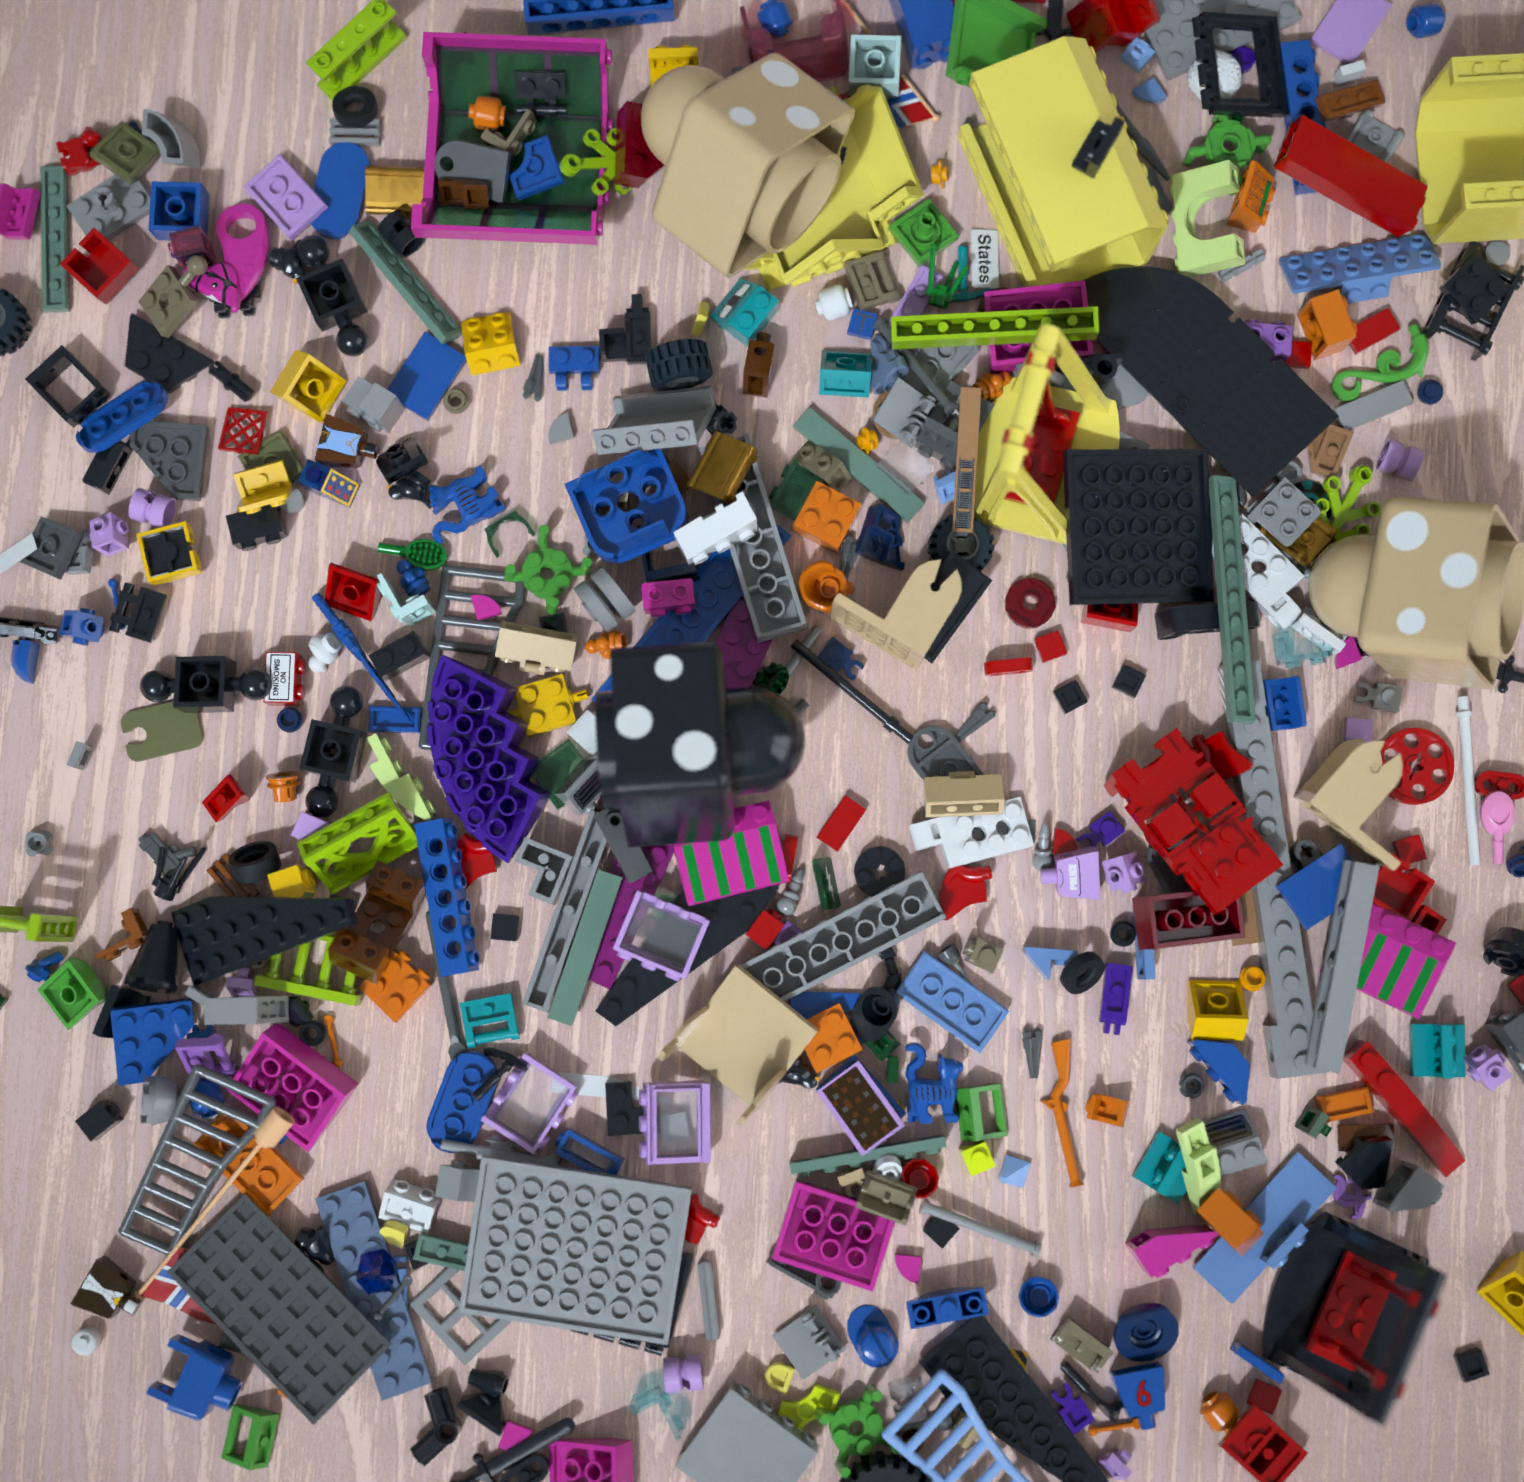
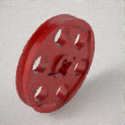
M1407 728L1391 734L1384 740L1385 743L1380 751L1382 765L1386 763L1384 752L1387 749H1392L1396 755L1400 753L1403 765L1400 786L1392 789L1388 794L1389 797L1403 804L1419 805L1437 799L1448 789L1454 775V759L1450 748L1441 737L1426 729ZM1407 734H1412L1416 737L1417 744L1414 748H1409L1405 745L1404 738ZM1431 744H1435L1440 748L1441 754L1438 758L1429 756L1428 748ZM1416 760V765L1420 769L1412 773V767L1408 764ZM1435 769L1441 770L1444 774V781L1441 784L1435 783L1432 780V772ZM1415 784L1422 786L1424 789V795L1421 799L1413 797L1411 789Z

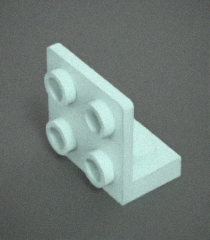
M382 573L377 575L380 581L377 583V587L381 594L389 602H392L389 608L400 623L405 622L409 627H412L436 613L434 606L424 595L420 597L419 595L412 596L405 601L406 605H403L391 582Z

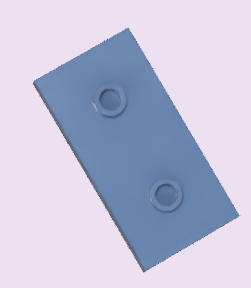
M923 951L895 991V994L979 1054L1009 1013V1010L926 951Z

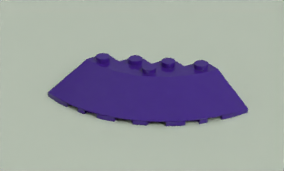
M441 655L431 685L433 686L431 701H428L427 709L429 710V725L427 726L428 745L431 746L436 778L440 780L443 791L447 796L445 799L455 815L459 816L466 830L472 833L488 851L506 863H510L522 844L524 837L528 835L540 816L551 793L529 781L540 758L518 747L529 724L507 712L518 689L492 675L446 655Z

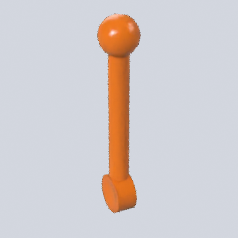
M326 1015L323 1018V1023L327 1025L334 1056L333 1065L340 1068L343 1065V1061L339 1058L332 1027L334 1018L331 1015Z
M1135 1417L1131 1422L1102 1427L1092 1425L1088 1428V1433L1091 1436H1096L1100 1432L1129 1427L1140 1429L1139 1419Z

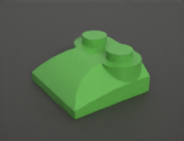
M75 957L67 960L37 989L67 1030L72 1029L96 1006L103 1004L107 997L105 985L86 961Z

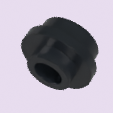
M1118 921L1110 929V938L1117 946L1126 947L1134 942L1136 930L1131 923ZM1120 929H1124L1127 932V936L1124 939L1118 936Z
M311 1020L301 1026L299 1036L308 1046H317L324 1041L326 1030L322 1023ZM312 1028L317 1031L315 1038H311L309 1035V1031Z

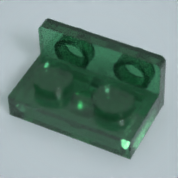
M794 459L791 465L787 463L780 476L783 478V481L779 487L774 486L768 499L772 500L770 503L771 509L795 521L816 481H820V477L800 466L799 461Z

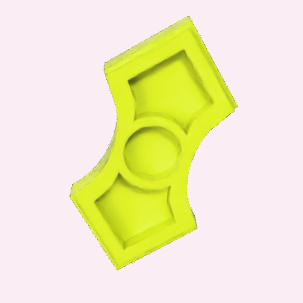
M815 1383L810 1393L799 1400L787 1401L782 1399L777 1414L789 1417L795 1423V1427L801 1431L807 1423L818 1419L815 1415L817 1407H823L833 1412L839 1400L840 1392Z

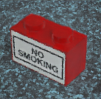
M266 652L265 671L272 679V688L270 693L264 698L263 703L270 706H300V700L304 699L305 694L304 685L301 684L302 674H305L306 663L302 659V655L297 652Z

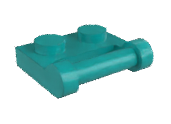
M512 993L460 1003L466 1042L469 1049L477 1047V1044L508 1038L512 1040L520 1039ZM508 1020L509 1028L479 1034L474 1033V1026Z

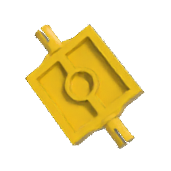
M560 674L516 687L518 689L515 694L517 709L508 713L529 723L526 733L527 737L530 738L574 725L577 721L574 713V703L589 699L586 689L571 693L567 688L564 675Z

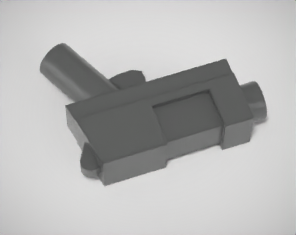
M154 832L149 836L145 833L138 839L140 842L138 846L149 854L156 865L160 847L163 846L165 848L162 872L166 875L173 876L183 856L189 858L197 855L194 845L179 850L174 844L168 846Z

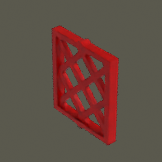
M228 407L218 445L219 451L259 455L268 412L251 410L249 408ZM234 413H244V415L236 419ZM251 414L261 415L254 421L250 417ZM232 417L234 422L229 425L230 418ZM248 418L251 423L243 428L240 422ZM261 421V425H260V429H259L256 424ZM237 425L240 431L232 435L230 429ZM254 427L257 432L249 437L246 431ZM228 433L230 438L225 441L226 434ZM244 434L247 439L239 444L236 438ZM257 437L255 445L252 440H254ZM232 441L236 445L235 448L226 447ZM248 443L253 447L251 450L242 449Z

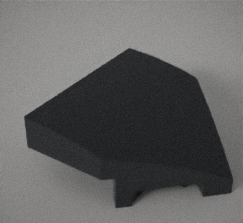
M1385 1135L1366 1139L1362 1142L1356 1137L1351 1151L1344 1156V1159L1340 1156L1335 1163L1345 1172L1347 1178L1362 1190L1385 1187L1393 1140Z

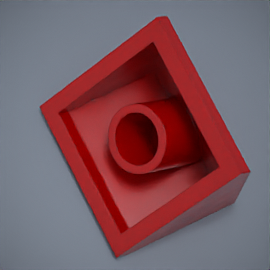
M330 563L325 593L326 603L331 608L372 621L382 597L377 587V583L380 581L366 574Z
M1138 604L1084 605L1080 623L1131 632L1138 624Z

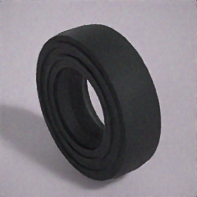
M351 86L340 90L332 101V109L336 120L346 127H363L371 123L378 112V105L374 94L369 89L360 86ZM361 102L364 104V108L359 111L350 112L346 110V106L350 103Z
M1092 951L1083 952L1066 964L1061 972L1060 982L1071 994L1083 993L1100 980L1105 970V964L1096 953Z

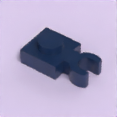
M834 637L831 638L818 655L821 660L837 673L843 668L850 680L856 679V676L850 671L851 667L857 666L861 670L864 668L862 662L849 659L853 652Z

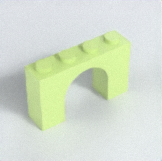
M1230 160L1172 175L1170 193L1174 199L1172 218L1176 228L1173 240L1177 247L1175 266L1178 272L1185 276L1195 277L1245 265L1244 240L1239 236L1230 234L1209 240H1200L1197 238L1194 229L1196 215L1206 202L1216 197L1240 192L1238 166Z

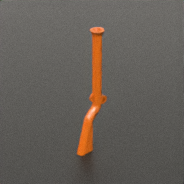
M1071 1038L1051 1042L1059 1080L1051 1091L1050 1099L1042 1100L1041 1102L1054 1112L1070 1179L1069 1188L1084 1185V1183L1080 1180L1064 1113L1068 1110V1104L1061 1101V1095L1070 1081Z

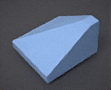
M1005 1155L998 1180L1024 1188L1031 1162Z

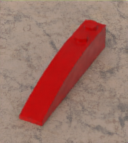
M1359 1040L1344 1053L1343 1061L1363 1084L1368 1087L1369 1091L1444 1177L1447 1178L1466 1161L1428 1110L1369 1041Z

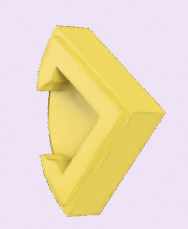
M700 301L690 334L698 337L701 335L708 318L709 303Z

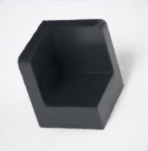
M624 328L599 329L602 362L627 361Z

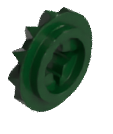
M772 662L770 666L764 665L763 670L757 672V678L753 681V687L766 688L781 694L789 681L788 670L781 663L776 664ZM772 677V678L770 679V686H769V685L767 684V683H768V678Z

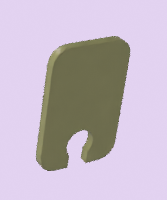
M173 701L128 712L121 719L123 733L132 732L138 727L143 728L147 733L146 740L143 743L125 745L128 757L136 762L194 749L203 742V733L198 713H184L173 707Z

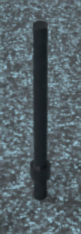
M796 639L790 647L882 722L884 724L883 727L888 732H894L907 744L913 739V735L899 724L900 721L893 715L890 717L799 640Z

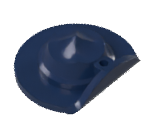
M1159 1303L1139 1304L1120 1314L1114 1329V1343L1119 1353L1129 1360L1136 1362L1152 1361L1162 1357L1171 1350L1177 1341L1179 1326L1173 1313L1164 1305Z

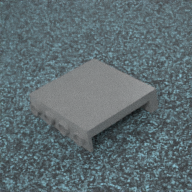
M712 386L615 396L612 401L616 415L609 426L592 430L597 454L603 455L632 452L639 449L652 450L697 445L716 410Z
M732 1381L729 1390L688 1447L682 1450L675 1466L696 1482H797L816 1456L819 1444L816 1443L817 1440L812 1434L807 1431L802 1432L796 1428L795 1423L786 1415L780 1416L773 1411L774 1408L769 1402L764 1399L758 1400L754 1397L752 1391L742 1383L737 1384Z

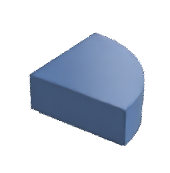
M1154 77L1137 86L1131 92L1136 99L1153 104L1164 102L1167 98Z

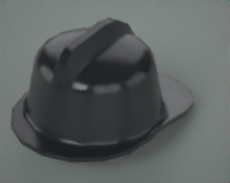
M873 986L862 994L850 1015V1024L859 1038L874 1042L880 1040L888 1032L897 1018L900 1007L899 1000L894 994L896 991L894 988L887 989Z

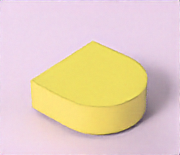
M389 1220L383 1224L380 1234L387 1243L403 1249L407 1241L409 1226Z
M783 1362L771 1363L765 1372L767 1385L773 1390L786 1394L795 1367Z

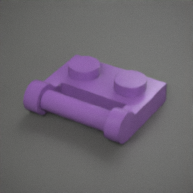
M215 1033L208 1038L192 1037L189 1039H177L175 1049L188 1075L196 1064L203 1065L227 1077H231L237 1072V1066L233 1060H230L224 1047V1038L221 1034ZM209 1051H215L220 1064H215Z

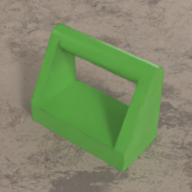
M1001 1083L957 1088L956 1104L961 1141H981L1008 1136ZM992 1090L997 1131L983 1132L979 1092Z
M233 1404L221 1458L247 1470L268 1467L279 1414L270 1410ZM241 1415L252 1418L245 1455L233 1453Z

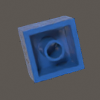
M151 181L148 230L157 240L207 242L210 193L202 183Z

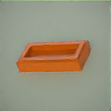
M1367 1086L1315 1097L1318 1110L1329 1116L1327 1122L1374 1113Z

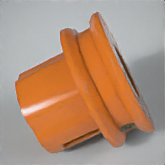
M282 771L266 776V779L269 781L267 787L273 789L274 802H290L297 799L296 786L301 783L298 780L299 772Z

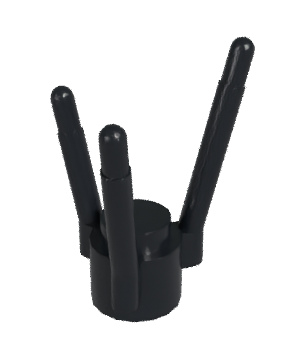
M161 846L156 873L152 885L156 887L154 895L167 901H173L176 893L180 892L182 885L206 852L205 847L201 848L178 880L187 857H182L173 876L164 875L161 878L165 848Z

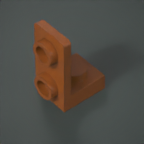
M129 908L121 912L123 920H121L122 926L131 936L95 954L97 960L106 959L109 962L120 957V951L128 947L130 950L141 946L148 929L138 909Z

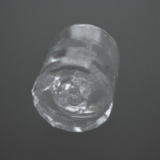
M921 1376L902 1377L888 1383L891 1400L896 1401V1404L893 1406L895 1417L923 1388ZM927 1401L919 1407L906 1423L916 1422L930 1415Z

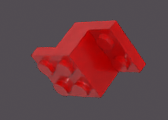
M1083 0L1066 13L1074 37L1085 38L1088 46H1092L1095 53L1106 45L1125 47L1161 20L1154 0Z
M1254 1404L1247 1409L1218 1443L1223 1450L1259 1482H1285L1308 1454L1306 1450Z

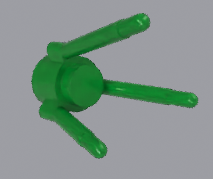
M932 243L928 287L925 295L929 296L928 304L947 309L968 267L964 266L953 286L949 288L958 266V262L955 261L950 269L945 285L936 284V287L933 288L936 244Z

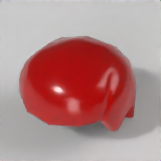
M912 1159L903 1166L900 1182L918 1188L915 1198L922 1199L931 1196L936 1191L939 1175L936 1167L927 1159Z

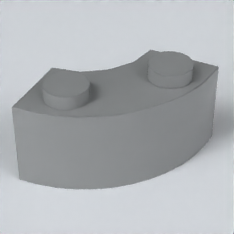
M143 109L142 135L148 136L156 142L161 152V162L182 167L200 168L199 150L189 129L172 116Z
M451 1160V1164L440 1165L435 1197L453 1201L475 1202L480 1167L467 1166V1162L461 1160Z

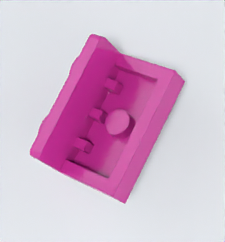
M6 183L0 184L1 236L9 240L31 239L41 192L34 188L15 189Z
M691 578L643 583L641 585L643 609L645 614H650V617H662L666 615L665 612L675 611L678 615L689 614L691 609H696Z

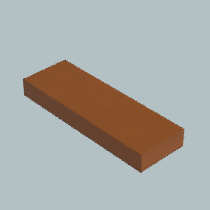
M1377 79L1326 93L1315 98L1323 122L1365 111V109L1375 108L1386 102Z

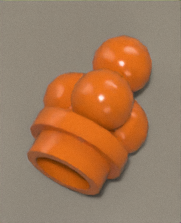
M1001 371L998 374L988 372L978 378L972 387L981 388V397L990 401L1001 397L1003 394L1002 386L1008 385L1011 382L1012 376L1008 371Z
M617 630L610 631L609 633L603 631L599 634L597 640L589 639L585 643V649L588 653L595 654L600 651L599 653L604 659H610L611 648L627 647L625 634Z

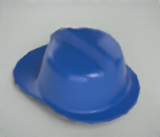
M864 1305L856 1308L848 1318L847 1331L858 1356L870 1367L881 1368L887 1366L895 1359L898 1353V1341L886 1316L874 1306Z

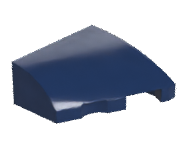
M881 504L869 507L855 553L881 565L900 571L904 570L905 562H901L899 547L903 546L902 537L899 532L901 526L900 515Z

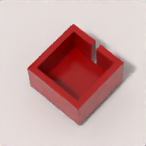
M93 227L79 242V245L88 251L90 255L87 257L74 248L60 265L98 300L107 305L140 268Z
M1390 853L1401 864L1395 871L1379 866L1372 904L1411 921L1434 885L1435 880L1416 868L1409 869L1410 864Z

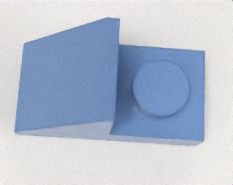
M1023 947L1022 951L1046 980H1050L1051 959L1055 960L1054 965L1066 966L1071 959L1078 955V951Z

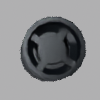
M402 209L389 213L378 226L380 234L387 242H392V247L402 258L414 254L425 241V238H415L411 230V219Z

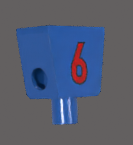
M1156 1361L1109 1371L1126 1415L1129 1418L1138 1416L1142 1430L1155 1428L1154 1413L1165 1410L1163 1366Z

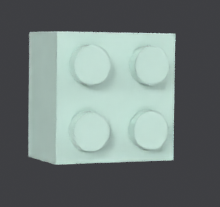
M851 35L849 95H854L860 86L869 84L870 86L882 87L885 96H899L901 36Z

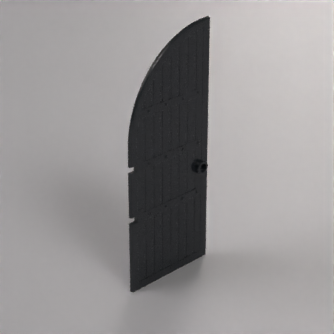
M1147 266L1116 268L1085 279L1088 307L1098 306L1099 333L1096 341L1109 354L1123 353L1124 358L1120 365L1204 449H1207V452L1251 497L1256 495L1339 417L1281 358L1273 364L1269 359L1275 352L1240 317L1232 323L1228 318L1234 311L1214 292L1198 281L1178 272Z

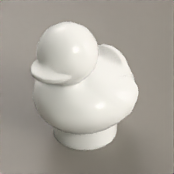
M316 634L310 639L309 647L313 656L308 660L309 668L314 672H326V664L336 661L342 644L335 634Z

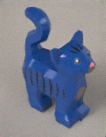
M481 465L475 469V474L472 476L458 478L447 486H430L429 499L431 501L430 506L434 507V515L444 510L451 502L456 504L461 515L459 523L445 520L439 521L434 525L432 537L435 542L443 543V530L457 534L465 531L469 526L476 525L482 520L493 518L506 511L500 499L496 500L499 495L493 486L487 489V494L479 497L477 495L476 489L487 481V475Z
M908 1043L905 1046V1050L916 1054V1058L907 1065L905 1074L909 1092L907 1101L908 1123L920 1121L921 1124H932L933 1118L928 1112L929 1105H941L946 1123L958 1122L959 1115L954 1112V1102L957 1096L956 1079L959 1073L963 1071V1063L953 1058L943 1057L942 1054H937V1070L940 1078H919L916 1071L924 1065L927 1056L926 1051L919 1043Z

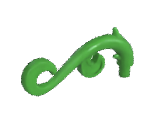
M1417 323L1408 327L1412 337L1410 341L1413 345L1409 353L1414 352L1410 363L1400 370L1392 371L1389 369V364L1393 365L1394 368H1398L1401 363V357L1397 352L1387 350L1376 359L1378 372L1346 370L1336 374L1331 384L1334 396L1344 402L1353 401L1358 397L1361 391V382L1355 381L1354 388L1346 390L1342 386V381L1347 377H1357L1382 383H1395L1406 380L1416 373L1419 378H1422L1429 353V345L1425 333H1421Z

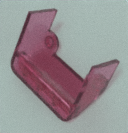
M840 0L831 1L832 13L825 15L820 22L821 35L773 44L771 35L766 29H749L745 7H739L740 27L748 65L753 64L768 54L779 53L817 82L839 78L847 73L849 56L845 21Z

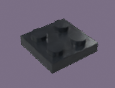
M1478 252L1472 254L1439 287L1442 293L1471 325L1477 323L1510 290Z

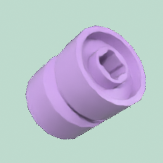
M1389 438L1379 455L1376 469L1386 473L1396 471L1397 477L1411 482L1420 469L1424 458V451L1412 446L1405 449L1403 443Z
M138 488L134 492L129 505L130 519L142 523L149 521L152 526L159 528L171 525L176 512L175 498L163 494L156 496L153 491Z
M700 1354L686 1355L684 1360H680L678 1356L663 1358L666 1394L681 1392L685 1387L688 1391L704 1389Z

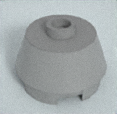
M156 1073L155 1076H144L140 1123L154 1126L169 1120L181 1094L176 1092V1081Z

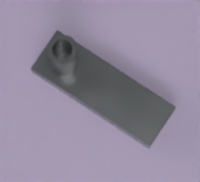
M604 809L593 815L629 884L653 872L640 847L628 848L620 809Z

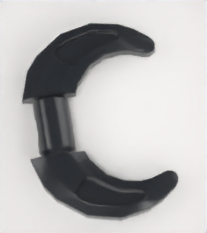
M889 947L876 955L882 960L885 959L889 975L886 977L882 988H894L896 990L901 982V973H898L894 956L897 955Z

